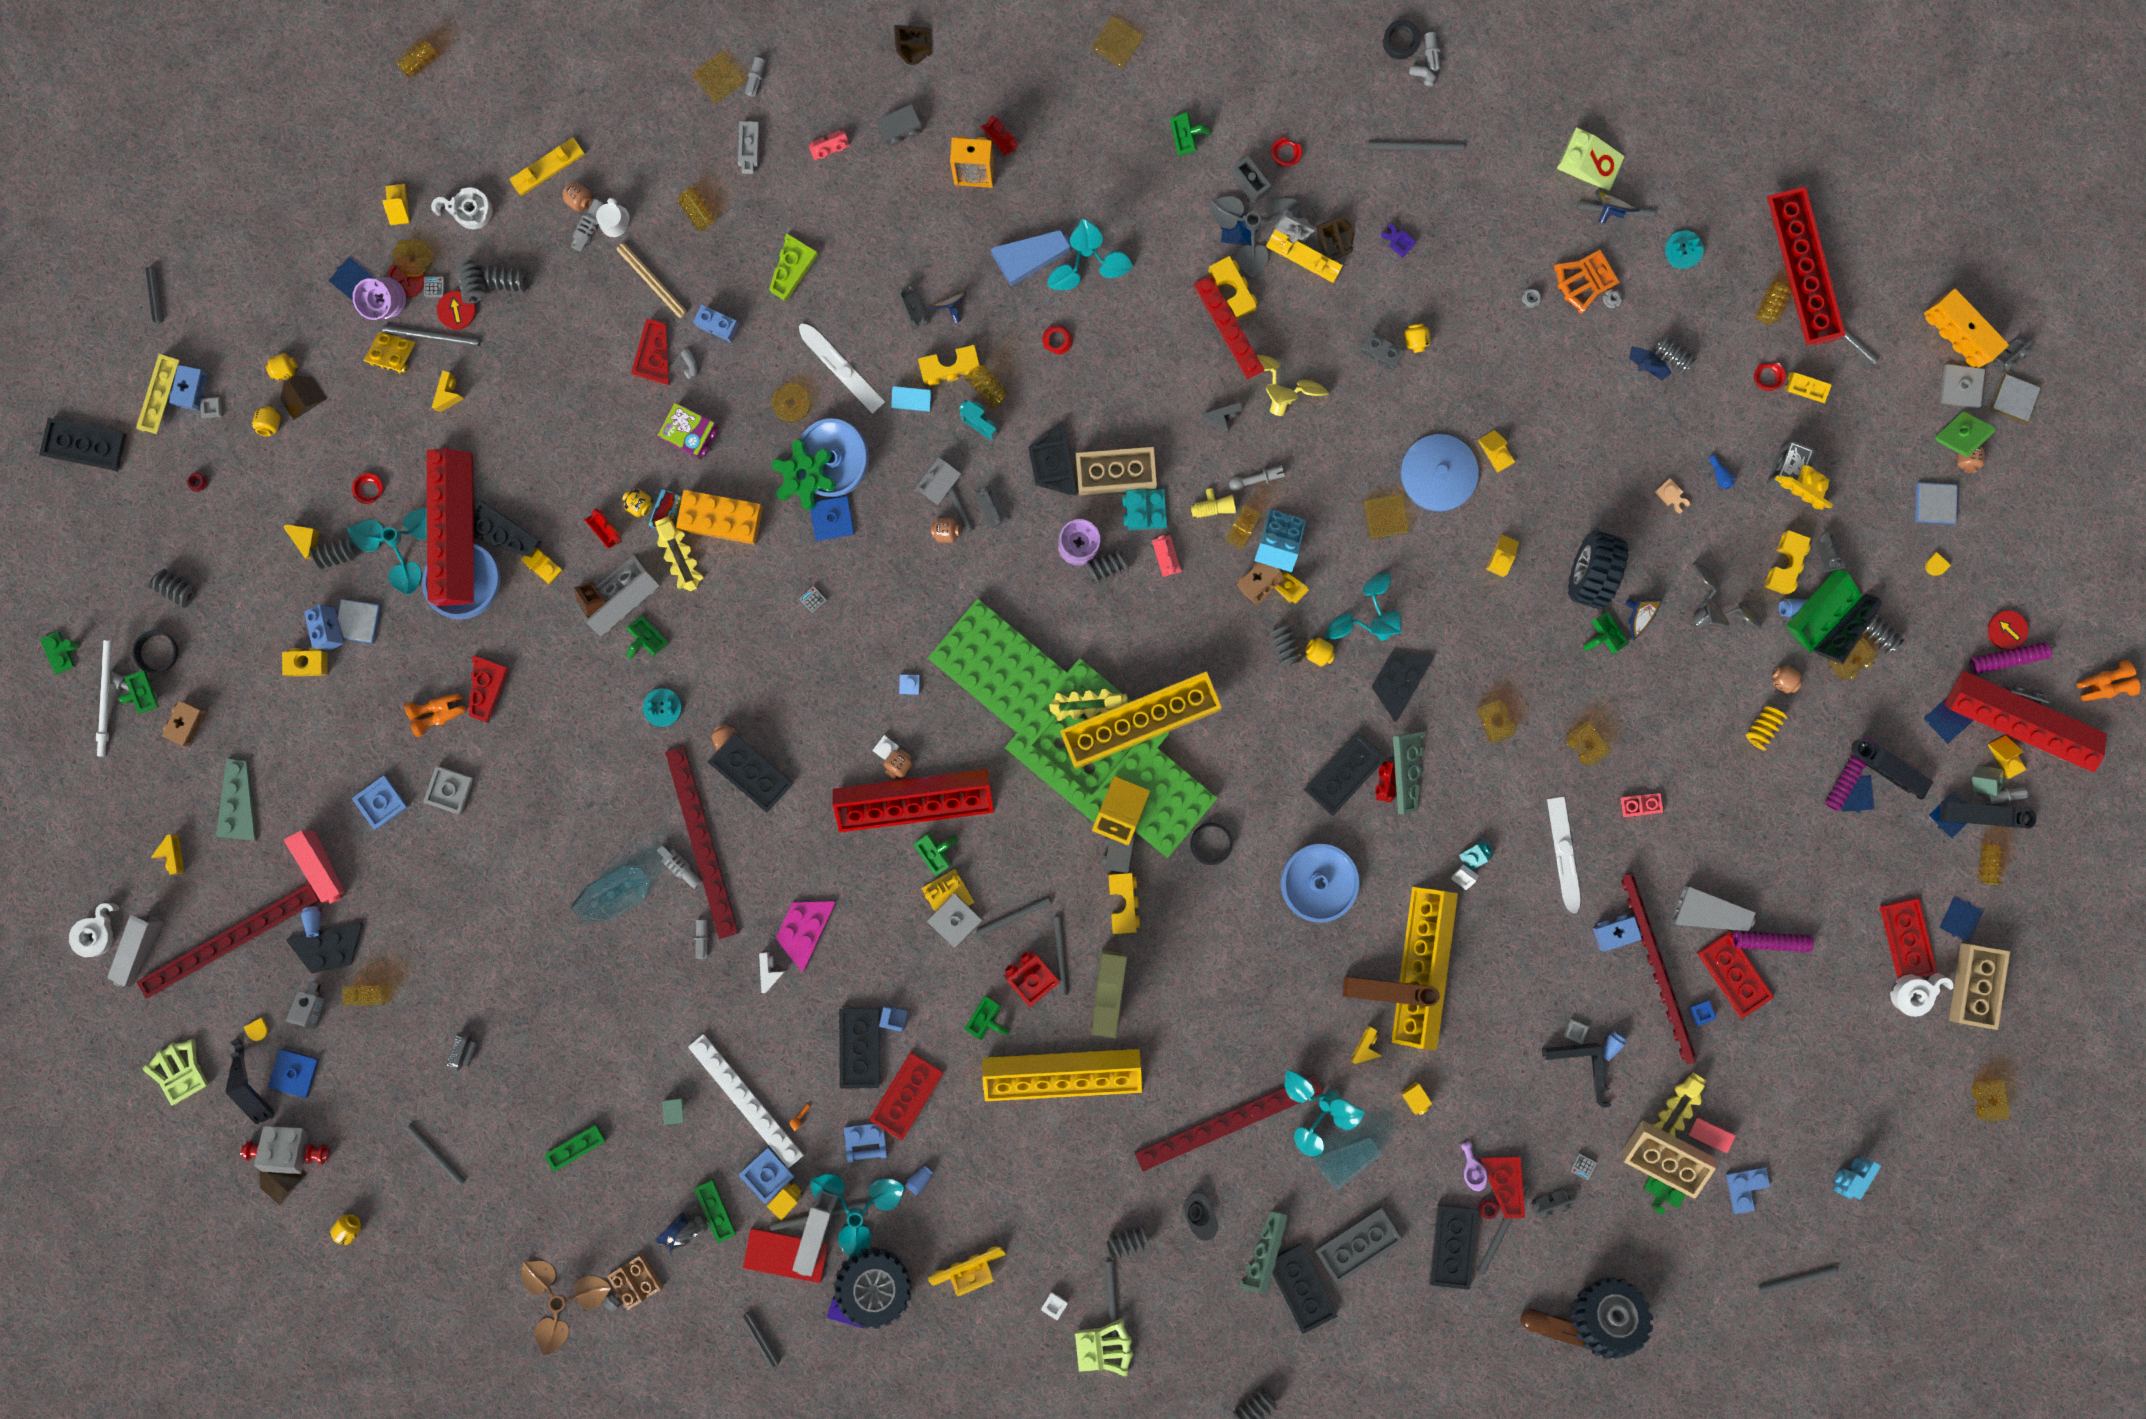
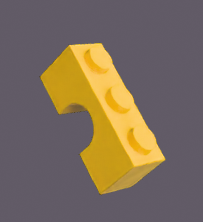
M1228 256L1209 266L1208 272L1217 287L1223 284H1230L1235 288L1236 295L1228 299L1227 304L1236 320L1254 312L1258 303L1254 294L1249 293L1247 289L1249 286L1245 277L1241 278L1237 262L1235 260L1232 261L1231 257Z
M971 345L955 349L957 360L950 367L942 366L938 361L937 354L918 358L924 384L935 386L940 384L941 380L947 379L948 382L958 380V376L966 375V377H972L977 375V372L981 370L975 346Z
M1789 530L1782 534L1777 551L1787 556L1788 566L1786 569L1771 568L1764 585L1765 588L1785 595L1795 591L1798 585L1797 576L1804 568V556L1809 553L1811 547L1809 544L1811 538Z
M1132 873L1108 875L1110 895L1119 894L1126 900V907L1122 912L1111 914L1113 934L1137 932L1136 928H1140L1139 916H1135V908H1138V896H1134L1133 889L1137 888L1136 877H1132Z

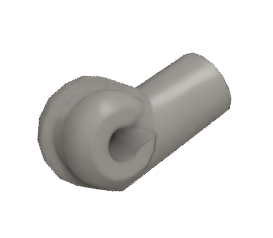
M1411 65L1410 75L1422 76L1425 78L1424 84L1426 86H1434V81H1436L1434 73L1427 67Z
M684 349L681 355L689 367L684 370V374L690 379L697 375V365L691 351Z

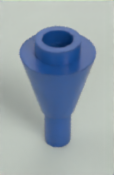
M1716 455L1711 456L1709 460L1714 467L1719 489L1724 488L1726 490L1735 485L1734 481L1737 478L1721 465Z

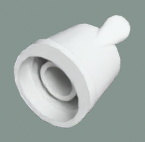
M609 198L607 200L608 204L599 207L596 218L604 234L610 237H617L627 230L630 217L624 207L617 205L615 199Z

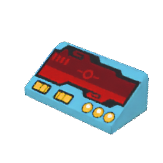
M662 489L649 526L656 528L655 522L668 516L674 522L682 497Z

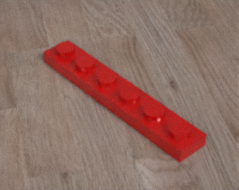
M1210 275L1194 283L1200 299L1246 380L1264 372V367L1212 276Z

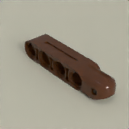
M1344 976L1343 997L1419 1006H1434L1440 999L1438 990L1432 986Z
M1526 1309L1521 1314L1520 1321L1525 1329L1583 1347V1340L1578 1341L1576 1334H1578L1577 1329H1573L1571 1322L1566 1321L1565 1318L1555 1315L1551 1317L1547 1313L1535 1309Z

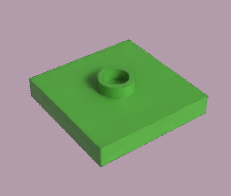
M1963 411L1935 438L1939 443L1968 457L1995 432V428Z

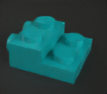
M964 400L959 408L961 410V420L991 441H994L997 437L995 424L986 418L985 411L983 410L984 407L976 401L972 403L969 400Z
M1164 489L1126 490V495H1122L1123 507H1127V514H1123L1124 526H1128V531L1167 528Z

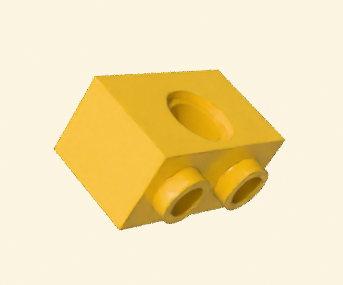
M312 647L309 648V651H302V648H289V652H282V675H328L327 652ZM307 657L308 664L303 666L302 661Z
M788 1182L767 1207L782 1220L802 1198L800 1194L802 1191L796 1184L793 1183L791 1185Z

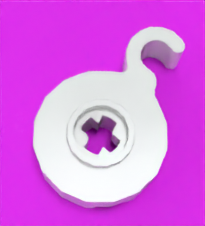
M471 187L461 189V192L453 197L451 201L443 197H437L431 204L432 211L438 216L441 215V207L445 206V209L454 216L460 225L472 230L480 229L487 225L493 212L492 204L486 195L480 192V190ZM473 205L475 208L470 212L468 208H471Z
M100 904L96 908L95 918L82 919L71 928L69 943L76 954L83 957H96L105 954L111 948L114 937L110 925L111 919L107 916L106 910L118 911L119 907L116 904ZM90 934H93V935H92V938L94 939L93 941H90V940H89V935H90Z
M1940 973L1931 975L1928 981L1919 976L1909 974L1896 980L1897 984L1893 991L1890 992L1891 1001L1896 1008L1908 1016L1917 1017L1924 1015L1933 1007L1936 996L1940 993L1939 986L1941 983L1950 990L1953 989V983Z

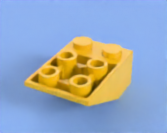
M1114 776L1092 831L1129 846L1150 790Z

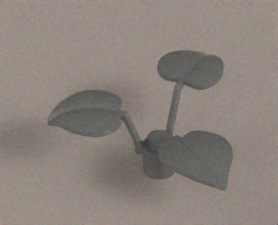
M1233 196L1211 199V212L1219 226L1225 229H1232L1237 225V221H1245L1247 229L1251 230V246H1242L1236 254V262L1239 268L1249 278L1258 276L1265 269L1268 262L1267 249L1263 245L1255 246V230L1259 229L1261 220L1272 221L1275 227L1285 210L1292 212L1293 217L1297 218L1301 203L1291 198H1279L1267 205L1266 213L1269 218L1263 217V215H1259L1254 211L1241 218L1244 213V206L1240 199Z
M1697 563L1692 564L1696 566L1702 580L1712 589L1704 604L1700 606L1701 610L1692 616L1693 621L1699 628L1702 629L1709 623L1728 627L1730 623L1726 616L1735 612L1742 613L1743 617L1758 629L1762 628L1754 611L1743 602L1738 603L1739 607L1725 613L1721 611L1715 602L1711 600L1717 589L1721 588L1718 579L1705 566Z

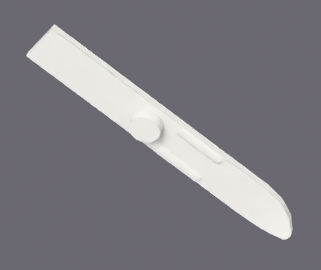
M800 324L799 331L805 343L872 414L885 403L815 328L807 324Z
M1565 797L1547 799L1563 900L1570 912L1577 913L1580 908V891Z

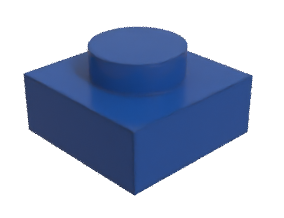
M1709 1000L1689 1007L1697 1026L1716 1019Z

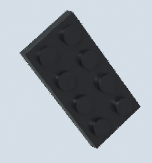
M48 418L39 455L118 472L127 434Z
M735 732L707 761L766 813L793 785V782Z
M1355 733L1307 785L1304 791L1331 816H1334L1385 761V758L1358 733Z
M879 1008L839 1009L840 1089L880 1087Z
M1437 1204L1430 1285L1470 1290L1478 1209Z
M1300 1243L1278 1254L1276 1266L1272 1274L1301 1333L1304 1334L1338 1317L1302 1244Z

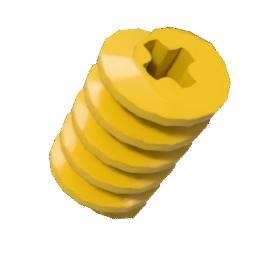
M1768 706L1763 708L1764 713L1759 714L1760 719L1755 720L1756 726H1751V732L1746 733L1747 739L1763 751L1767 750L1763 746L1764 743L1771 744L1767 738H1775L1772 730L1779 732V728L1776 725H1784L1781 718L1788 719L1783 712Z

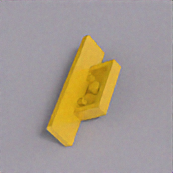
M1802 465L1797 480L1792 477L1776 476L1775 480L1781 483V487L1790 489L1794 495L1801 496L1802 500L1811 503L1813 508L1824 510V507L1832 508L1833 504L1824 499L1830 479L1812 467Z
M997 1246L989 1248L987 1253L973 1255L966 1262H957L945 1271L938 1270L934 1272L928 1280L935 1286L951 1279L955 1293L959 1297L993 1282L994 1278L988 1262L1006 1255L1002 1247Z

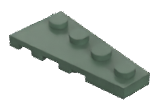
M1425 731L1393 736L1398 814L1416 812L1418 808L1420 786L1417 784V779L1421 775L1422 768L1419 767L1420 756H1423L1424 748L1421 747V740L1425 738Z
M226 759L216 832L217 837L257 841L248 761Z
M1270 1212L1261 1233L1263 1240L1256 1245L1253 1251L1255 1254L1252 1265H1247L1245 1272L1248 1275L1245 1282L1241 1280L1240 1288L1267 1294L1271 1284L1270 1280L1273 1269L1276 1266L1278 1250L1281 1247L1283 1232L1286 1228L1287 1215Z

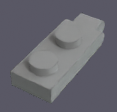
M739 121L738 166H742V174H754V167H758L759 122Z

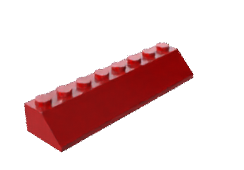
M1806 186L1767 196L1806 345H1821L1837 341L1845 336V331Z
M447 448L426 450L427 601L435 606L475 603L473 454Z
M1963 670L1943 704L1954 712L2094 773L2105 756L2107 733Z
M988 769L833 789V809L839 833L994 813Z

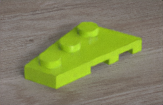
M786 233L783 249H781L780 260L777 268H775L769 288L771 293L787 302L819 255L816 251Z

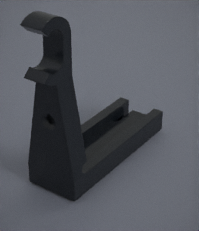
M235 1039L230 1041L235 1048V1052L230 1054L233 1060L227 1080L226 1094L255 1124L267 1121L269 1118H274L273 1109L248 1084L244 1062L245 1050L241 1040Z
M1592 1043L1542 1048V1056L1546 1060L1591 1056L1596 1102L1604 1108L1611 1106L1609 1102L1603 1103L1601 1099L1602 1091H1608L1610 1088L1604 1085L1603 1048L1600 1044Z

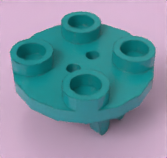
M1688 230L1678 231L1666 241L1665 256L1675 268L1689 269L1695 266L1703 256V243L1693 232Z
M660 688L653 690L646 696L643 702L644 716L654 726H670L677 722L681 715V700L676 693L669 689Z

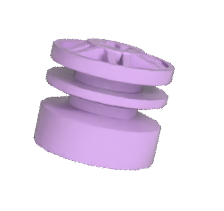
M367 278L355 286L353 303L360 315L367 319L392 318L398 316L404 310L406 294L400 283L392 278Z
M1075 519L1068 522L1062 528L1058 540V551L1061 557L1072 565L1089 563L1095 557L1100 544V534L1097 527L1084 519ZM1077 540L1081 541L1082 545L1080 548H1077L1076 544H1074Z

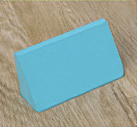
M893 386L891 408L930 412L932 392L926 389Z

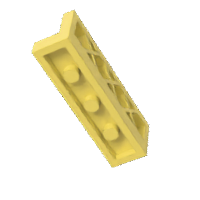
M162 354L158 355L136 428L138 430L154 434L158 433L174 376L180 362L178 359Z

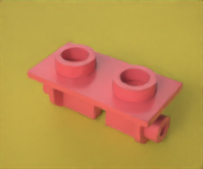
M837 130V132L827 135L829 140L825 141L824 137L811 141V144H808L814 160L825 158L831 153L842 151L850 146L844 130Z
M1163 535L1158 537V539L1152 540L1162 576L1166 577L1181 572L1171 535Z

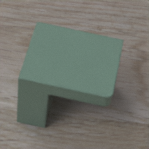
M1978 766L1972 776L1973 792L1998 796L2003 787V769Z
M685 1097L669 1098L662 1101L664 1125L684 1122L683 1106L685 1105Z

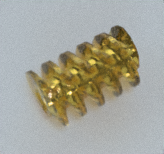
M420 38V46L413 43L414 51L407 48L408 56L401 53L403 60L395 58L396 64L408 78V74L416 76L414 69L422 71L420 64L428 66L426 59L433 62V54L440 57L428 41Z
M693 186L680 194L677 203L682 207L687 217L691 219V223L695 225L696 230L704 231L714 224L717 219H711L714 212L710 211L707 213L710 206H703L706 201L705 199L698 200L701 194L695 193L697 188Z
M1777 281L1770 282L1771 285L1767 288L1768 292L1764 294L1765 299L1761 301L1758 313L1755 314V319L1766 325L1780 322V318L1776 315H1783L1784 312L1779 308L1787 307L1783 301L1788 302L1790 298L1787 295L1792 294L1788 286Z
M985 365L976 366L965 377L967 382L971 381L970 386L975 387L976 392H980L979 396L985 397L984 401L989 403L991 408L998 406L1007 394L1006 388L1002 386V383L997 380Z
M1980 844V847L1986 850L1979 852V855L1985 857L1978 861L1984 865L1978 867V870L1983 872V874L1977 875L1978 879L1983 880V882L1979 883L2003 885V882L1998 880V878L2004 877V874L1998 872V870L2005 869V866L1999 864V862L2006 860L2000 856V854L2006 853V850L2001 849V846Z

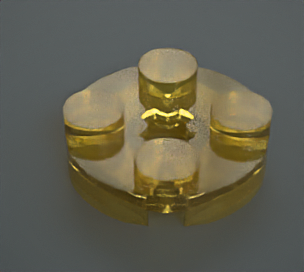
M413 239L400 240L392 252L394 266L401 270V273L404 275L420 276L424 274V271L432 267V251L425 241ZM415 255L418 258H414V260L412 261L410 260L409 256Z
M788 383L775 390L772 395L771 406L780 420L787 423L802 421L810 411L811 401L803 387L798 384ZM793 398L796 405L789 408L786 401H790Z

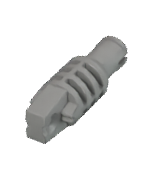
M593 199L587 213L582 215L572 235L574 237L571 244L573 249L581 251L585 244L588 245L598 225L596 214L599 207L604 205L602 202Z
M663 845L657 849V852L663 857L661 862L677 878H683L694 890L702 883V880L690 870L691 865L674 849L669 852Z

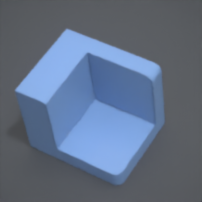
M884 1006L879 1027L902 1032L908 1012Z

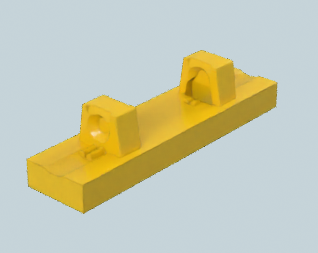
M573 137L530 166L524 168L509 180L519 195L522 196L585 154Z
M1274 230L1266 245L1269 249L1334 283L1343 266L1298 241L1295 243L1289 241V236L1277 230Z

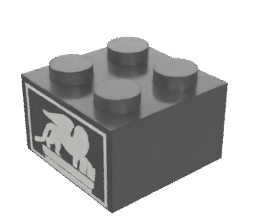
M1793 441L1781 447L1766 484L1787 492L1791 491L1781 487V483L1775 480L1776 476L1792 477L1797 480L1802 465H1812L1814 449Z

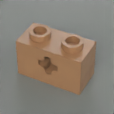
M1256 562L1253 569L1248 574L1243 575L1237 585L1246 597L1258 605L1284 577L1278 568Z
M178 701L172 708L170 720L163 727L162 737L182 746L190 747L207 711L188 702Z

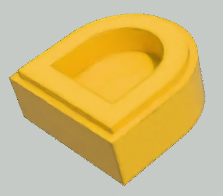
M1937 552L1925 564L1926 571L1933 576L1943 574L1951 566Z
M263 1017L244 1027L248 1037L253 1041L263 1040L269 1032Z

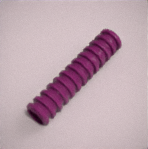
M2047 642L2037 643L2036 645L2025 646L2024 648L2019 647L2018 649L2014 648L2012 650L1995 652L1994 654L1990 653L1988 655L1970 658L1969 665L1974 674H1979L1985 671L2002 669L2003 667L2008 668L2009 666L2013 667L2015 665L2032 663L2033 661L2050 659L2052 649Z
M1862 737V738H1861V739L1870 740V741L1874 742L1875 744H1877V742H1875L1874 740H1872V739H1870V738H1868V737ZM1853 754L1852 758L1849 759L1850 763L1846 764L1847 768L1843 769L1844 773L1840 774V779H1837V784L1833 786L1835 789L1831 790L1832 794L1828 795L1829 799L1825 800V804L1836 811H1841V805L1845 804L1844 800L1848 799L1847 795H1850V790L1854 788L1853 784L1857 783L1856 779L1860 778L1859 774H1862V769L1866 768L1864 762Z
M1736 931L1733 935V944L1736 948H1759L1760 950L1771 949L1791 952L1806 951L1808 953L1812 952L1814 948V940L1811 935H1788L1751 931Z

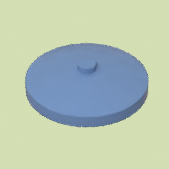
M829 418L810 425L803 432L800 439L805 441L807 452L810 455H815L822 448L830 450L831 459L824 465L823 471L826 476L832 477L836 481V487L833 491L829 492L824 489H818L815 493L822 496L838 497L851 492L861 483L868 469L869 451L865 438L854 425L844 420ZM802 469L798 476L803 480L806 478L807 473Z
M1434 434L1418 440L1409 448L1403 458L1400 475L1403 488L1414 503L1424 509L1441 512L1457 508L1468 500L1476 488L1479 471L1473 452L1464 442L1450 435Z
M474 544L475 603L435 606L427 601L428 604L441 615L451 619H468L481 614L493 603L499 592L501 575L496 560L488 551ZM427 565L424 569L422 577V589L426 600Z
M1310 844L1294 852L1285 863L1280 878L1281 893L1287 906L1299 917L1319 923L1333 921L1344 915L1354 904L1359 890L1358 871L1352 859L1341 849L1328 844Z

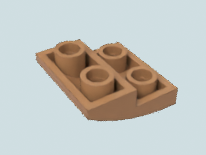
M644 1253L607 1276L627 1310L664 1287Z

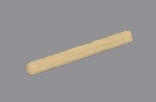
M621 243L617 247V251L679 318H682L687 313L686 309L625 243Z

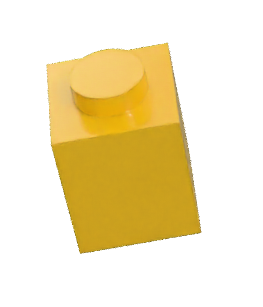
M1417 1082L1400 1092L1415 1115L1418 1113L1419 1115L1424 1114L1430 1109L1429 1106L1432 1105Z

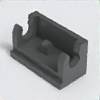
M910 285L907 290L902 288L896 290L911 329L914 330L929 324L930 322L916 288Z

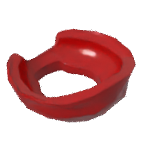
M1281 137L1272 144L1271 156L1276 164L1289 167L1299 162L1302 157V149L1299 143L1296 144L1287 140L1286 137ZM1285 144L1293 147V157L1289 161L1281 160L1278 155L1280 148Z
M1052 325L1043 332L1042 341L1045 349L1055 354H1064L1071 349L1073 338L1069 330L1064 326ZM1054 332L1062 333L1065 339L1064 343L1057 349L1049 345L1050 335Z
M1761 363L1754 372L1755 384L1764 391L1776 390L1783 386L1786 373L1779 363ZM1771 368L1775 374V381L1770 385L1764 384L1760 379L1762 369Z
M372 473L359 475L352 484L354 498L363 504L375 502L383 491L380 478ZM372 482L379 489L375 497H367L363 494L362 487L365 483Z

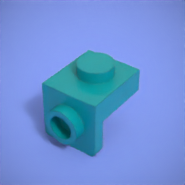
M1482 839L1476 845L1460 853L1459 857L1466 867L1473 870L1488 862L1493 857L1490 845Z

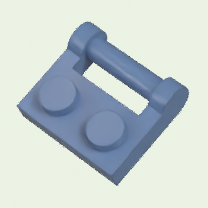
M874 1123L844 1127L848 1163L867 1158H887L884 1129ZM877 1143L880 1145V1149L853 1152L854 1146Z

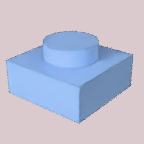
M900 675L899 694L919 695L920 675Z

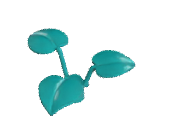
M1082 218L1070 236V244L1077 250L1075 267L1072 269L1069 264H1062L1056 267L1047 280V286L1055 290H1071L1077 287L1080 282V275L1076 272L1079 266L1080 255L1087 257L1094 253L1099 262L1102 263L1099 271L1106 278H1116L1126 274L1132 269L1133 264L1130 258L1120 251L1107 254L1105 260H1103L1096 249L1103 242L1102 233L1093 223Z
M427 508L414 510L405 516L403 526L408 531H402L401 529L396 531L393 527L383 529L382 525L374 520L363 521L348 527L347 530L353 543L365 552L378 550L380 541H385L389 546H392L402 564L392 567L388 575L390 584L396 590L409 595L418 588L422 577L421 569L415 562L405 564L397 545L401 542V534L409 535L411 533L415 539H427Z
M1389 571L1373 576L1363 587L1365 595H1372L1379 615L1378 618L1371 622V627L1356 618L1353 619L1351 613H1344L1331 622L1325 634L1326 640L1346 636L1352 631L1354 623L1364 627L1381 641L1388 639L1391 635L1402 633L1401 614L1393 610L1382 615L1376 599V594H1383L1391 584V573Z
M1290 1069L1286 1071L1285 1089L1291 1099L1299 1103H1304L1307 1099L1309 1101L1320 1099L1319 1106L1323 1111L1310 1130L1301 1126L1294 1134L1295 1144L1303 1154L1309 1157L1319 1156L1324 1151L1325 1143L1322 1137L1317 1133H1313L1326 1112L1331 1111L1330 1114L1334 1116V1122L1338 1127L1350 1130L1361 1122L1365 1110L1356 1107L1347 1100L1341 1099L1340 1094L1335 1090H1329L1325 1095L1320 1093L1317 1096H1313L1315 1089L1310 1081Z
M831 1173L814 1177L810 1181L811 1190L815 1198L819 1190L838 1196L837 1200L840 1199L845 1213L848 1214V1225L839 1232L838 1242L849 1258L852 1253L857 1254L864 1248L867 1250L870 1245L871 1232L867 1226H861L864 1214L869 1206L874 1202L875 1206L880 1210H891L899 1203L904 1190V1186L894 1179H878L868 1188V1193L872 1199L868 1201L866 1206L862 1210L858 1207L849 1209L844 1198L841 1196L845 1189L841 1177Z

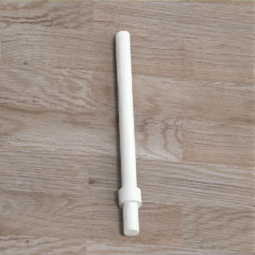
M103 640L99 729L96 732V741H98L97 756L100 757L106 756V741H109L107 722L112 640Z

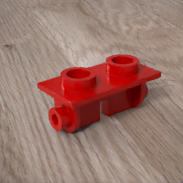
M991 116L988 119L989 123L981 126L982 130L1005 156L1015 152V148L1018 146L1017 139L1008 130L1003 134L1002 131L1005 129V126L998 117Z
M596 508L591 512L592 515L584 518V521L607 549L622 542L621 533L612 524H607L609 520L604 516L602 510Z
M1383 762L1378 772L1380 778L1379 784L1375 789L1376 800L1392 803L1396 793V786L1391 785V781L1396 782L1395 764Z

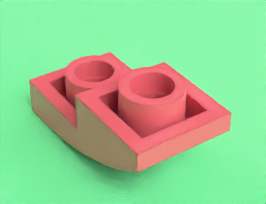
M1661 793L1621 798L1623 817L1663 813Z
M1697 1117L1689 1133V1136L1725 1153H1728L1736 1137L1735 1134Z

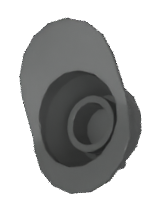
M1200 1193L1192 1194L1184 1202L1181 1212L1182 1218L1189 1225L1195 1237L1203 1241L1211 1240L1218 1231V1221L1205 1195Z

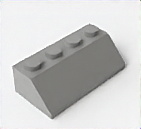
M633 554L596 586L605 600V603L587 617L579 603H576L575 606L584 621L601 637L604 633L609 632L618 621L624 619L633 608L639 606L647 596L653 594L660 585Z

